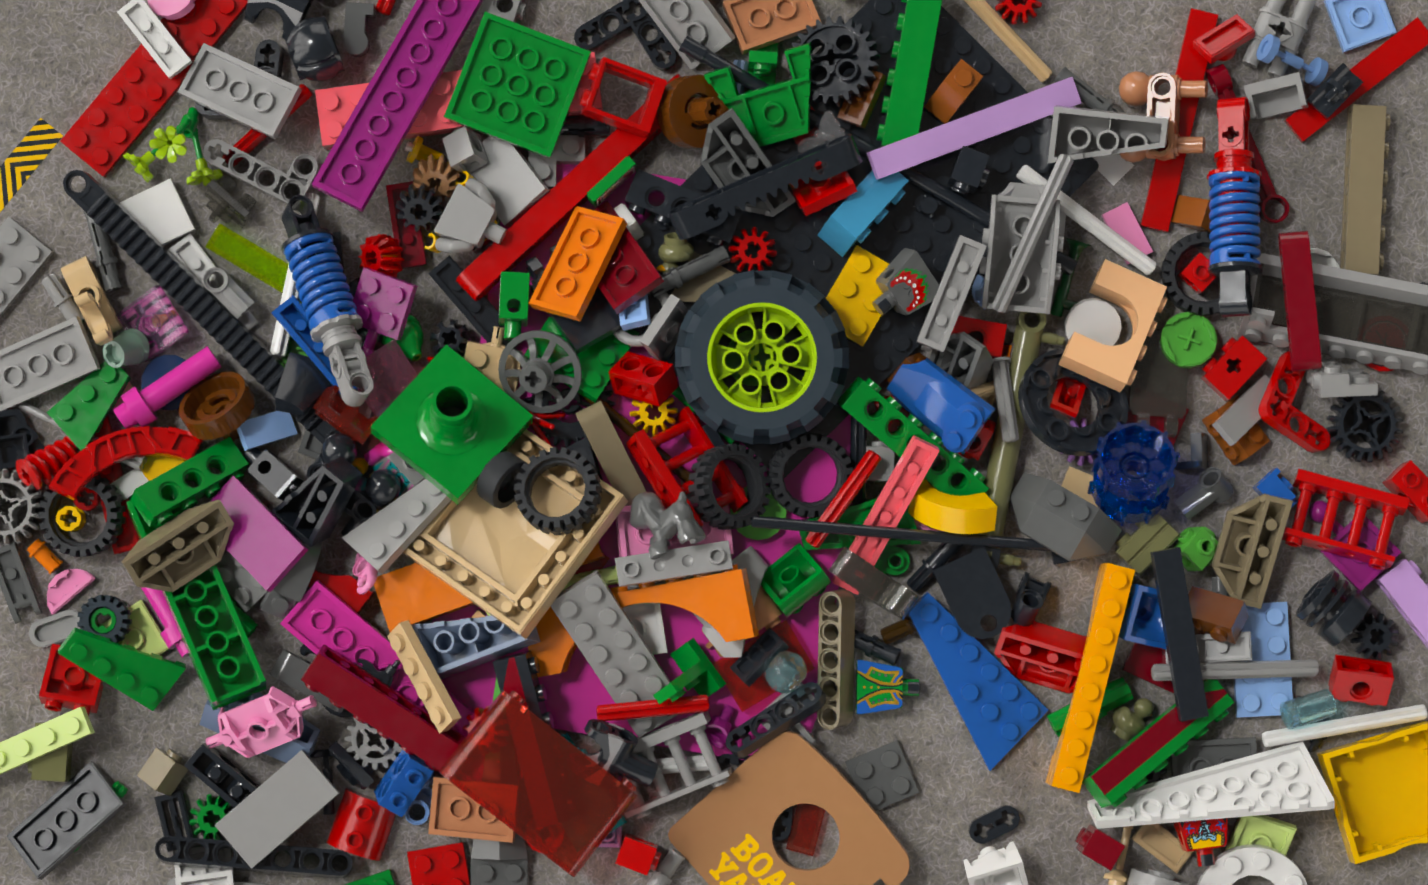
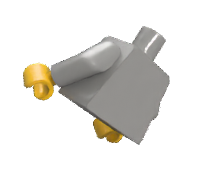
M467 171L462 172L466 175L464 182L459 183L456 180L457 186L434 229L437 235L433 233L428 234V237L433 238V243L431 246L425 245V249L434 253L470 252L474 247L481 248L486 238L497 244H501L507 229L494 223L498 216V212L494 209V198L486 185L476 180Z

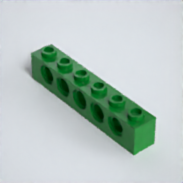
M858 376L837 401L844 410L899 457L902 456L913 435L937 446L940 450L938 455H941L942 458L941 463L936 467H930L924 478L940 492L964 496L986 493L989 489L982 483L986 478L974 467L968 471L962 465L965 460L959 454L951 451L950 453L946 452L941 447L943 442L933 432L929 435L925 434L920 429L924 424L912 414L908 417L904 416L900 412L903 406L891 396L887 400L879 394L882 388L870 378L864 381ZM872 401H878V410L873 414H868V404ZM893 419H899V428L893 432L888 431L889 422ZM958 472L962 473L960 483L951 485L950 479L952 475Z

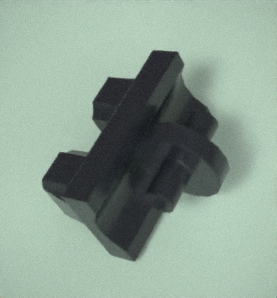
M1342 63L1306 100L1321 115L1328 119L1363 81Z

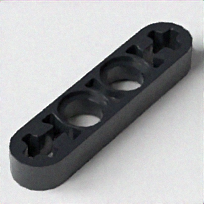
M814 682L802 685L732 730L726 738L727 748L736 757L748 756L821 709L826 702L825 692ZM810 693H814L815 699L813 701L809 699L808 695ZM800 700L804 707L800 708L796 702ZM792 706L795 708L791 717H781V713L786 707ZM770 722V728L766 733L760 734L757 732L761 723ZM750 731L756 737L753 740L751 736L748 734ZM739 739H742L743 745L741 747H738L737 741Z

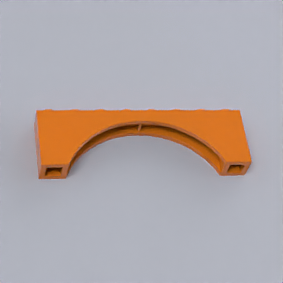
M737 564L732 565L733 569L721 571L722 573L693 575L694 578L683 580V577L668 579L665 584L656 585L655 582L638 584L639 589L628 590V586L611 588V592L622 608L638 603H664L681 607L707 621L720 633L726 642L759 636L747 569L738 570ZM550 606L536 625L541 642L528 646L532 657L536 656L539 663L540 673H537L538 677L567 672L577 648L576 643Z

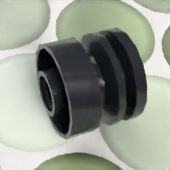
M1332 570L1324 578L1318 580L1309 589L1295 614L1300 620H1303L1311 613L1306 622V625L1309 627L1314 626L1319 621H1323L1318 635L1331 646H1336L1355 631L1363 621L1364 615L1372 602L1359 590H1354L1347 596L1343 595L1349 582L1342 580L1335 586L1340 576L1335 570Z

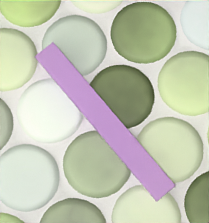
M1069 77L867 152V156L877 180L958 150L962 146H969L1052 115L1056 105L1073 107L1082 102L1073 77Z

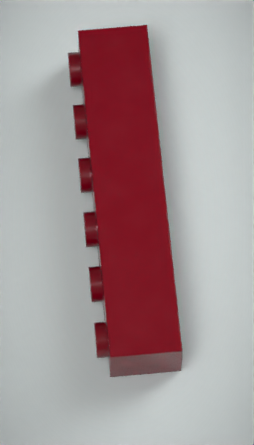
M323 644L301 678V681L305 683L308 689L315 693L320 692L328 697L334 706L351 712L357 721L371 725L377 729L380 736L388 740H394L401 745V748L406 753L417 755L425 761L429 768L435 771L440 770L445 774L465 744L463 739L466 736L454 728L439 734L435 724L430 719L428 711L325 644Z

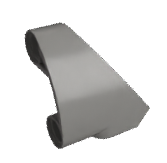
M750 546L732 560V565L737 564L738 570L747 569L754 606L762 580L768 569V564ZM694 614L703 625L702 631L724 658L743 656L745 639L726 642L712 625Z

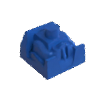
M1132 583L1119 633L1121 639L1166 649L1156 588Z

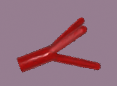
M528 411L533 415V423L530 426L541 440L552 446L537 424L553 430L555 428L554 424L543 419L564 418L566 414L563 412L533 413Z

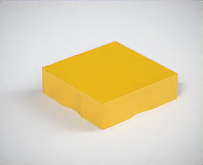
M1422 721L1317 753L1325 783L1335 800V808L1333 809L1349 862L1358 864L1395 853L1409 845L1428 843V721Z

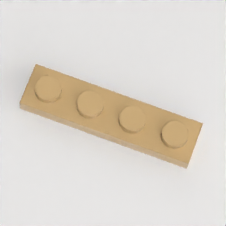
M409 620L400 622L387 636L391 647L395 650L405 673L409 676L418 697L422 700L439 734L449 731L459 721L461 716Z

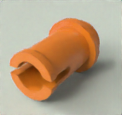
M38 538L27 549L30 553L29 557H34L51 575L62 565L63 561L46 546L47 542L45 540L42 542Z

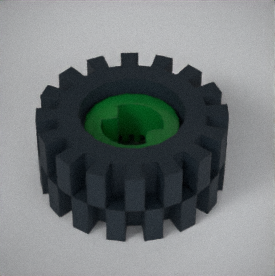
M98 595L94 598L91 597L86 604L81 606L82 611L78 612L77 617L80 618L77 626L82 630L109 638L111 642L117 643L125 639L124 636L129 634L131 630L129 629V625L132 624V619H130L131 612L126 608L125 602L120 601L119 598L109 595ZM101 613L104 616L110 615L112 618L111 625L108 628L106 626H98L97 619Z

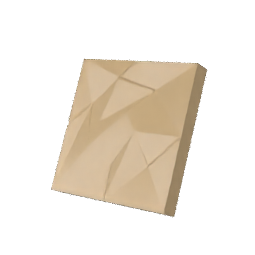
M526 429L507 451L529 464L531 462L529 458L532 455L538 457L540 456L539 451L544 449L550 452L552 446ZM558 465L547 469L537 478L532 487L531 498L534 507L539 513L548 517H560L570 513L580 504L584 496L585 483L583 477L576 469L569 466ZM600 479L602 486L600 496L602 499L601 503L597 504V513L590 515L592 520L588 524L583 522L581 524L583 528L578 531L574 528L571 529L572 533L570 534L561 532V535H554L551 532L549 534L543 533L540 529L537 530L521 514L516 501L501 509L492 506L479 497L476 484L458 505L451 500L404 550L403 554L526 640L628 503V500L623 494Z

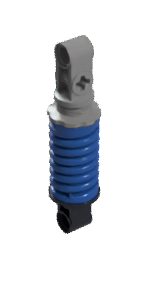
M295 195L289 200L282 213V222L289 239L282 244L281 250L289 262V269L296 283L295 287L299 292L298 296L302 302L305 317L309 321L308 326L312 341L323 343L322 350L324 355L329 357L331 370L336 378L342 400L349 406L358 407L365 402L374 386L365 354L361 349L363 342L361 336L356 332L363 326L362 318L357 314V307L352 302L353 295L349 292L350 286L346 283L347 278L343 273L344 269L340 264L337 248L333 245V232L326 228H320L313 203L308 197ZM353 386L358 387L362 392L356 391Z

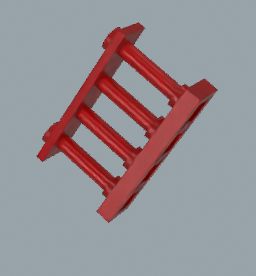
M689 406L683 408L676 416L675 420L678 424L652 437L648 436L645 430L642 429L634 433L626 443V446L666 509L677 501L680 492L683 491L686 495L691 493L688 486L694 484L690 480L682 485L678 484L671 471L694 460L699 455L704 454V451L714 447L701 427L698 416L691 411ZM684 433L692 448L667 461L663 460L656 447ZM723 460L720 461L715 467L712 481L715 482L722 493L721 496L716 498V501L721 508L729 504L733 512L736 513L748 500L743 487L737 484ZM687 499L695 520L702 527L704 525L701 521L703 513L697 514Z
M1298 469L1292 486L1299 488L1300 496L1292 528L1285 527L1282 540H1285V544L1292 547H1302L1303 545L1369 563V567L1377 570L1390 569L1395 561V556L1387 555L1386 551L1394 519L1398 515H1404L1410 498ZM1315 493L1326 495L1328 499L1319 536L1302 532L1311 495ZM1343 500L1354 503L1356 507L1347 543L1330 539L1339 502ZM1370 508L1382 510L1381 513L1384 514L1375 551L1358 547L1366 512Z

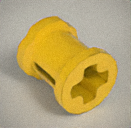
M65 506L57 512L56 522L62 530L78 531L84 527L86 515L83 510L76 506ZM72 514L77 517V521L70 524L69 521L65 520V517Z

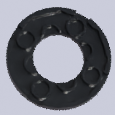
M1065 348L1048 351L1035 359L1027 368L1019 385V406L1027 426L1044 444L1067 455L1089 456L1107 449L1119 437L1128 419V399L1125 389L1123 388L1121 392H1118L1058 365ZM1061 379H1074L1088 387L1097 401L1098 408L1096 418L1092 424L1085 427H1071L1065 421L1057 419L1048 406L1047 394L1049 387Z

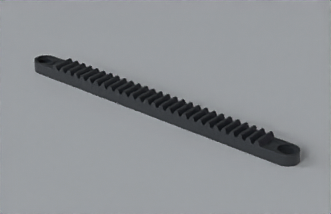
M73 170L67 173L63 180L65 192L161 288L166 290L168 295L173 297L177 304L181 305L210 336L214 337L216 342L224 347L225 351L230 353L259 384L264 386V389L271 393L275 399L285 365L275 355L271 354L270 350L250 330L237 320L200 281L89 173L82 170ZM76 176L83 177L86 182V186L81 192L74 191L71 185L73 178ZM321 400L315 401L312 408L304 416L290 413L322 444L330 435L339 432L350 436L355 442V436L351 429Z

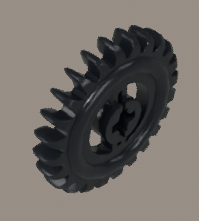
M560 382L552 383L555 387L561 384ZM567 388L561 391L564 398L571 389ZM604 389L600 398L611 407L616 405L615 402L608 400V397L615 394L614 391ZM545 390L542 391V406H549V401L557 403L556 399L552 398V394ZM577 392L573 398L574 401L583 406H591L590 403L582 401L580 394ZM531 393L532 397L523 399L526 403L535 405V393ZM571 405L569 409L563 407L560 411L566 415H574L585 408L579 405ZM556 418L543 419L554 424L555 428L553 430L538 425L542 432H546L545 436L548 440L552 436L554 437L555 447L559 445L561 440H564L565 447H568L572 440L576 443L582 438H587L579 421L566 423Z

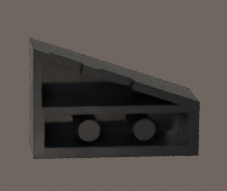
M340 457L320 467L296 491L289 494L281 504L273 508L271 512L294 535L309 547H312L330 538L363 473L346 459Z

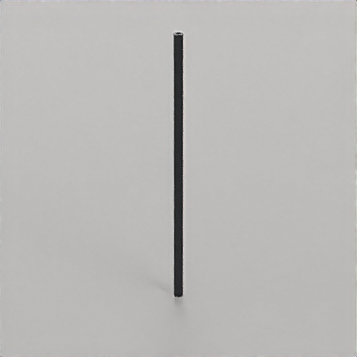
M752 516L751 527L1053 552L1028 538L957 534L944 531Z

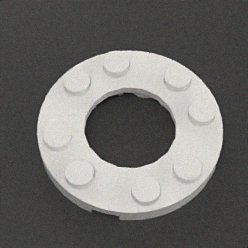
M1249 844L1228 849L1215 857V865L1208 866L1203 875L1200 876L1197 884L1232 885L1238 879L1248 875L1262 876L1269 879L1274 885H1307V882L1296 863L1278 850L1264 845Z

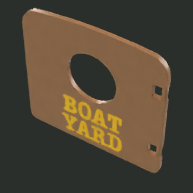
M785 731L755 751L728 777L729 781L715 787L678 820L668 833L670 842L686 857L685 859L709 885H873L880 878L886 885H899L908 875L910 868V859L907 851L871 805L803 736L792 731ZM813 804L819 806L833 817L838 826L840 835L838 850L834 857L821 867L815 869L794 867L788 864L775 848L773 842L774 824L778 816L793 805Z

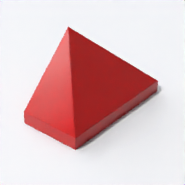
M1074 379L1058 380L1049 407L1070 420L1076 418L1086 386Z

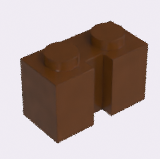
M1192 586L1188 596L1195 634L1209 632L1210 636L1216 641H1227L1236 644L1249 617L1245 601Z

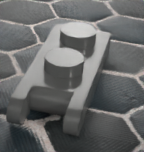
M13 542L1 547L0 587L15 624L21 622V616L18 611L31 605L36 615L42 614V608L17 543Z

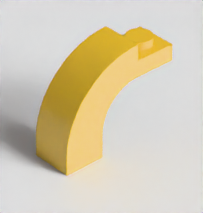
M924 478L909 504L908 513L920 523L940 531L957 534H978L995 531L998 506L985 492L964 496L950 495L938 491Z

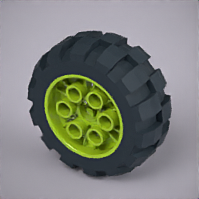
M752 270L734 274L718 283L716 282L700 295L698 300L688 310L679 328L680 331L675 346V367L679 386L684 397L704 423L714 431L732 438V440L749 444H775L789 441L810 431L824 420L826 415L836 405L845 387L849 369V347L841 319L822 293L811 284L790 274L773 270ZM763 312L762 329L756 330L751 313ZM778 323L782 327V335L778 339L773 340L767 337L765 330L768 324ZM749 326L752 328L754 336L751 341L744 343L738 339L737 331L740 327ZM796 326L802 336L786 343L783 338ZM723 334L738 343L735 349L719 345ZM760 343L763 345L764 352L771 356L770 359L766 360L765 371H762L760 362L754 360V355L759 353ZM787 346H794L799 351V357L793 363H788L783 359L782 352ZM774 351H775V353H776V361L773 360V359H774V355H773V352H774ZM730 352H736L742 358L741 365L736 369L729 368L725 363V358ZM748 354H751V363H750V364H749V361H748ZM789 366L806 370L801 381L786 372ZM738 372L741 377L728 388L723 378ZM781 372L786 375L787 384L784 388L776 389L772 386L771 376L774 373ZM748 375L755 376L759 382L757 390L754 392L744 390L742 387L744 377ZM768 385L773 401L761 403L762 386Z

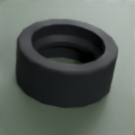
M508 451L494 456L485 465L477 482L479 497L499 509L512 504L515 501L514 495H516L514 484H518L516 476L518 473L522 474L523 470L521 467L526 462Z

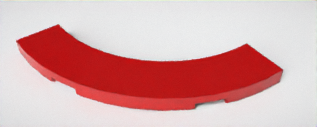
M139 426L115 431L89 443L73 458H70L57 472L49 485V489L75 501L83 488L96 475L118 462L139 456H165L187 461L196 456L204 440L197 439L190 431L174 427Z

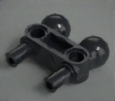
M344 433L333 434L326 438L320 455L308 467L307 479L320 467L340 457H343L352 464L358 452L354 440ZM379 469L371 473L368 479L362 475L344 509L351 518L341 531L343 536L399 497L402 486L400 478L395 472L389 469Z

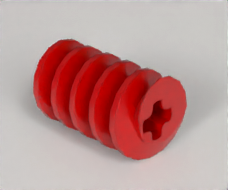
M65 436L63 440L59 439L54 444H49L44 449H39L34 454L27 455L25 459L17 460L16 470L18 476L26 486L32 484L39 490L42 488V481L49 485L52 481L51 475L54 478L62 466L70 458H73L78 451L73 441Z

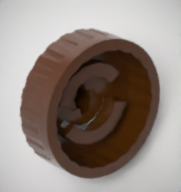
M697 74L675 78L665 86L657 109V117L663 134L671 143L681 148L695 149L703 148L708 124L729 109L718 98L717 92L711 84H708L704 75ZM690 98H693V99H691V100L688 102V105H687V107H686V113H685V105H686V102H687Z
M235 372L216 373L194 385L185 394L179 406V416L190 433L197 439L213 440L223 437L225 440L230 437L234 442L240 438L237 428L247 420L254 409L255 396L240 374Z

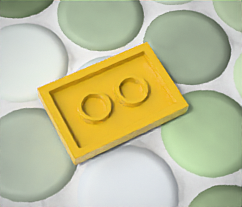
M857 245L826 299L837 311L845 328L847 339L863 347L881 317V314L877 312L872 302L883 294L876 284V279L887 268L889 263Z

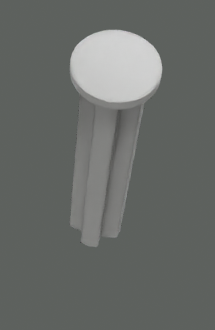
M1010 357L993 358L992 373L1002 440L1007 443L1015 442L1019 439L1008 366L1011 359Z

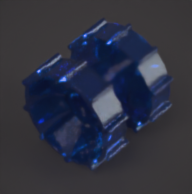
M1142 420L1141 423L1123 425L1117 422L1116 428L1111 430L1104 438L1099 437L1097 450L1099 451L1097 458L1093 461V478L1089 482L1087 493L1092 494L1098 508L1111 519L1121 522V526H1124L1125 523L1145 522L1149 524L1152 517L1157 515L1161 509L1166 510L1170 498L1167 495L1169 488L1174 485L1176 475L1173 472L1178 463L1180 453L1175 452L1172 443L1168 439L1167 431L1163 433L1155 427L1147 425L1145 420ZM1128 471H1135V472H1137L1139 475H1137V476L1130 475V474L1128 473Z

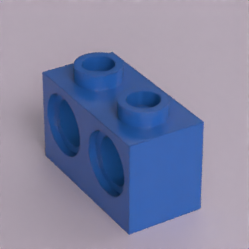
M402 749L374 790L378 804L403 817L434 772L433 769L429 768L425 761L417 755H410Z

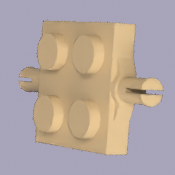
M493 326L491 342L478 343L467 341L464 359L504 391L498 371L499 360L502 351L506 347L502 345L504 327L499 329V326ZM508 355L505 370L521 369V365L516 358ZM506 377L509 386L515 392L519 377Z

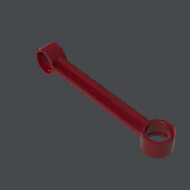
M1224 64L1206 70L1210 87L1218 99L1236 98L1231 77ZM1249 129V151L1254 153L1252 168L1261 171L1260 192L1258 193L1261 199L1259 215L1265 222L1275 224L1283 221L1288 216L1289 203L1283 196L1276 194ZM1269 200H1278L1284 208L1283 215L1278 220L1270 219L1265 214V205Z

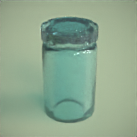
M1328 689L1310 693L1280 704V714L1288 729H1295L1298 726L1301 727L1333 717L1337 712L1334 697Z

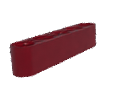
M1308 231L1279 233V252L1292 372L1321 369L1322 361Z

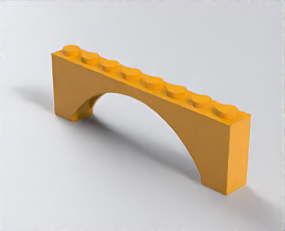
M1110 563L1100 564L1094 587L1090 623L1075 689L1059 741L1051 758L1045 782L1053 787L1080 793L1135 573L1134 569Z

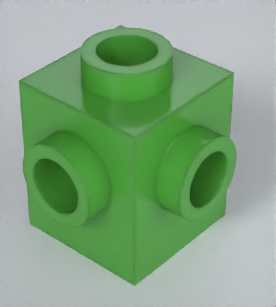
M1207 527L1186 528L1180 533L1179 541L1174 546L1180 547L1183 567L1188 572L1202 571L1213 561L1218 541L1215 539L1216 535Z

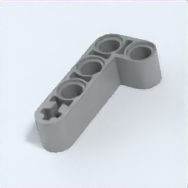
M219 139L208 141L202 151L205 161L210 165L288 204L290 199L285 197L284 187L287 184H295L299 189V195H305L318 169L317 161L312 155L300 154L295 157L285 174ZM216 145L221 146V153L228 156L230 150L235 154L229 159L228 167L222 165L225 159L217 157L215 160L211 159V153L207 151L208 148H214ZM240 157L245 158L249 163L248 171L241 174L237 173L233 168L234 160ZM300 159H307L311 162L312 170L309 174L303 175L298 172L297 162ZM266 170L270 171L274 176L273 184L268 187L262 186L258 180L259 174Z

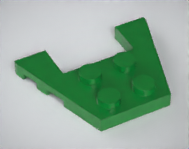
M810 43L784 51L793 79L739 94L730 66L704 74L708 84H711L717 92L718 98L724 102L728 109L733 108L760 147L807 134L810 131Z

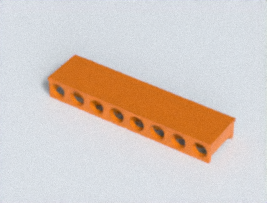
M599 542L581 566L605 558ZM417 563L380 575L374 584L389 632H392L403 621L409 620L410 624H421L474 605L469 599Z

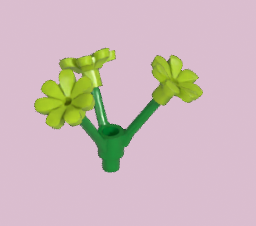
M190 107L187 114L183 115L177 127L170 125L166 128V131L162 128L154 131V135L157 138L149 141V146L153 148L151 152L147 151L141 158L129 153L123 155L133 166H136L134 171L141 175L148 183L154 177L148 167L156 159L154 156L163 159L167 155L168 162L175 163L178 157L177 154L181 156L186 154L187 147L183 145L186 138H192L197 160H195L197 170L191 172V176L187 177V185H199L203 182L204 186H208L212 180L221 179L223 176L220 169L212 170L208 168L207 162L203 158L197 129L199 112L194 107Z

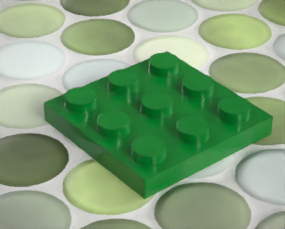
M549 316L541 330L554 333L567 341ZM634 329L625 330L631 335H639V332ZM612 334L577 354L582 368V380L578 393L596 403L610 381L608 371L632 346L622 343ZM535 338L538 358H541L550 340ZM557 344L548 362L552 364L568 356V354ZM529 348L524 354L527 360L530 358ZM571 362L560 367L554 373L574 377L573 363ZM563 383V384L567 385L568 387L572 388V385L567 384V383Z

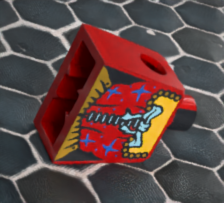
M1228 818L1173 822L1181 849L1187 852L1196 851L1198 867L1215 865L1213 848L1225 847L1227 845Z

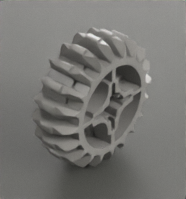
M3 469L1 472L0 509L5 506V499L8 503L17 504L12 505L8 509V515L7 512L0 511V516L10 528L7 531L0 530V542L3 538L5 545L12 543V536L16 543H22L21 533L27 538L32 537V533L28 528L31 527L38 530L40 526L34 522V519H43L39 518L37 508H43L39 507L40 503H37L36 500L43 497V492L33 493L36 488L32 484L26 486L19 478L17 470H14L10 477L8 469ZM3 484L17 486L25 496L12 498L8 491L5 490ZM28 504L26 517L18 526V511Z

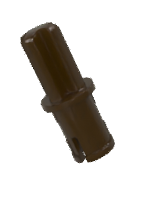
M904 615L902 620L882 628L880 634L883 641L889 644L909 634L914 636V632L917 630L910 616Z

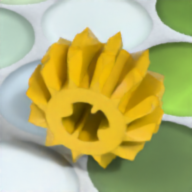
M671 397L663 402L658 408L661 416L658 419L655 416V420L649 419V413L646 411L649 406L653 408L652 404L645 402L641 404L633 400L632 405L640 409L639 411H630V416L641 417L633 425L638 427L645 423L643 429L646 433L649 427H653V436L658 434V426H661L663 431L668 429L664 424L665 421L673 425L676 423V420L668 417V414L678 413L677 408L667 409V406L674 402V398Z

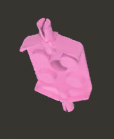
M272 686L267 695L225 712V708L222 707L218 714L220 732L207 737L206 744L210 749L224 744L225 747L229 746L244 757L250 758L300 738L304 729L302 713L305 710L316 707V699L310 695L298 701ZM252 725H260L265 731L255 730Z

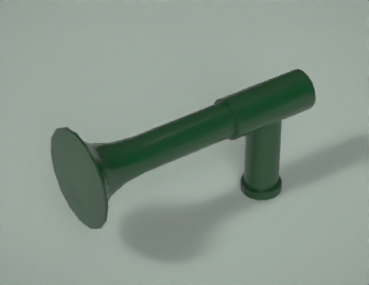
M1065 238L1069 245L1068 256L1078 261L1084 249L1092 246ZM1075 269L1070 276L1065 273L1062 274L1050 314L1062 317L1064 309L1070 311L1078 303L1067 299Z

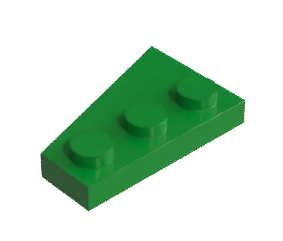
M106 361L100 365L101 369L88 375L46 412L80 450H83L86 445L91 443L95 434L99 433L110 409L114 408L131 380L121 367L113 368Z

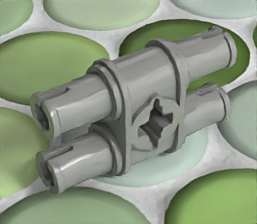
M1268 0L1266 6H1263L1258 11L1260 14L1253 28L1255 30V37L1250 40L1241 63L1251 68H1257L1260 61L1256 56L1258 46L1266 35L1272 34L1275 36L1276 31L1273 29H1276L1278 26L1282 27L1283 33L1279 38V51L1283 53L1287 51L1297 56L1299 53L1297 50L1303 36L1309 30L1307 22L1316 1L1299 0L1291 18H1287L1281 14L1286 0ZM1275 56L1267 74L1274 78L1284 76L1289 65L1282 62L1280 57Z

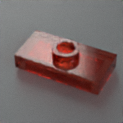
M797 804L786 845L787 850L810 856L814 855L825 813L823 808L813 804Z

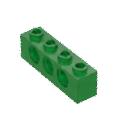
M228 437L134 490L131 501L149 527L156 523L163 525L174 517V513L181 509L184 512L187 509L193 508L198 503L197 500L204 496L207 499L215 496L232 476L241 481L245 476L244 472L248 462L232 439ZM209 468H216L221 474H213ZM185 481H193L198 487H189ZM161 494H169L174 500L167 501Z

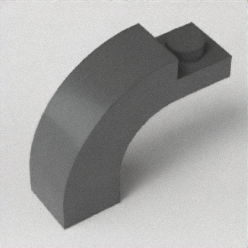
M294 535L308 551L271 592L266 593L260 604L262 611L284 619L294 608L296 602L301 601L314 573L322 542L309 547Z

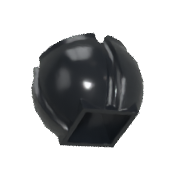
M325 16L305 19L293 28L290 35L285 36L290 57L300 80L327 81L345 71Z

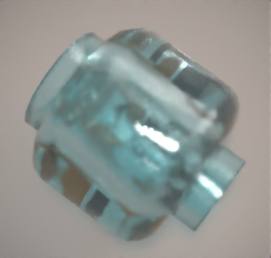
M790 651L780 652L770 662L765 671L766 681L777 692L786 694L793 692L806 678V664L802 657Z

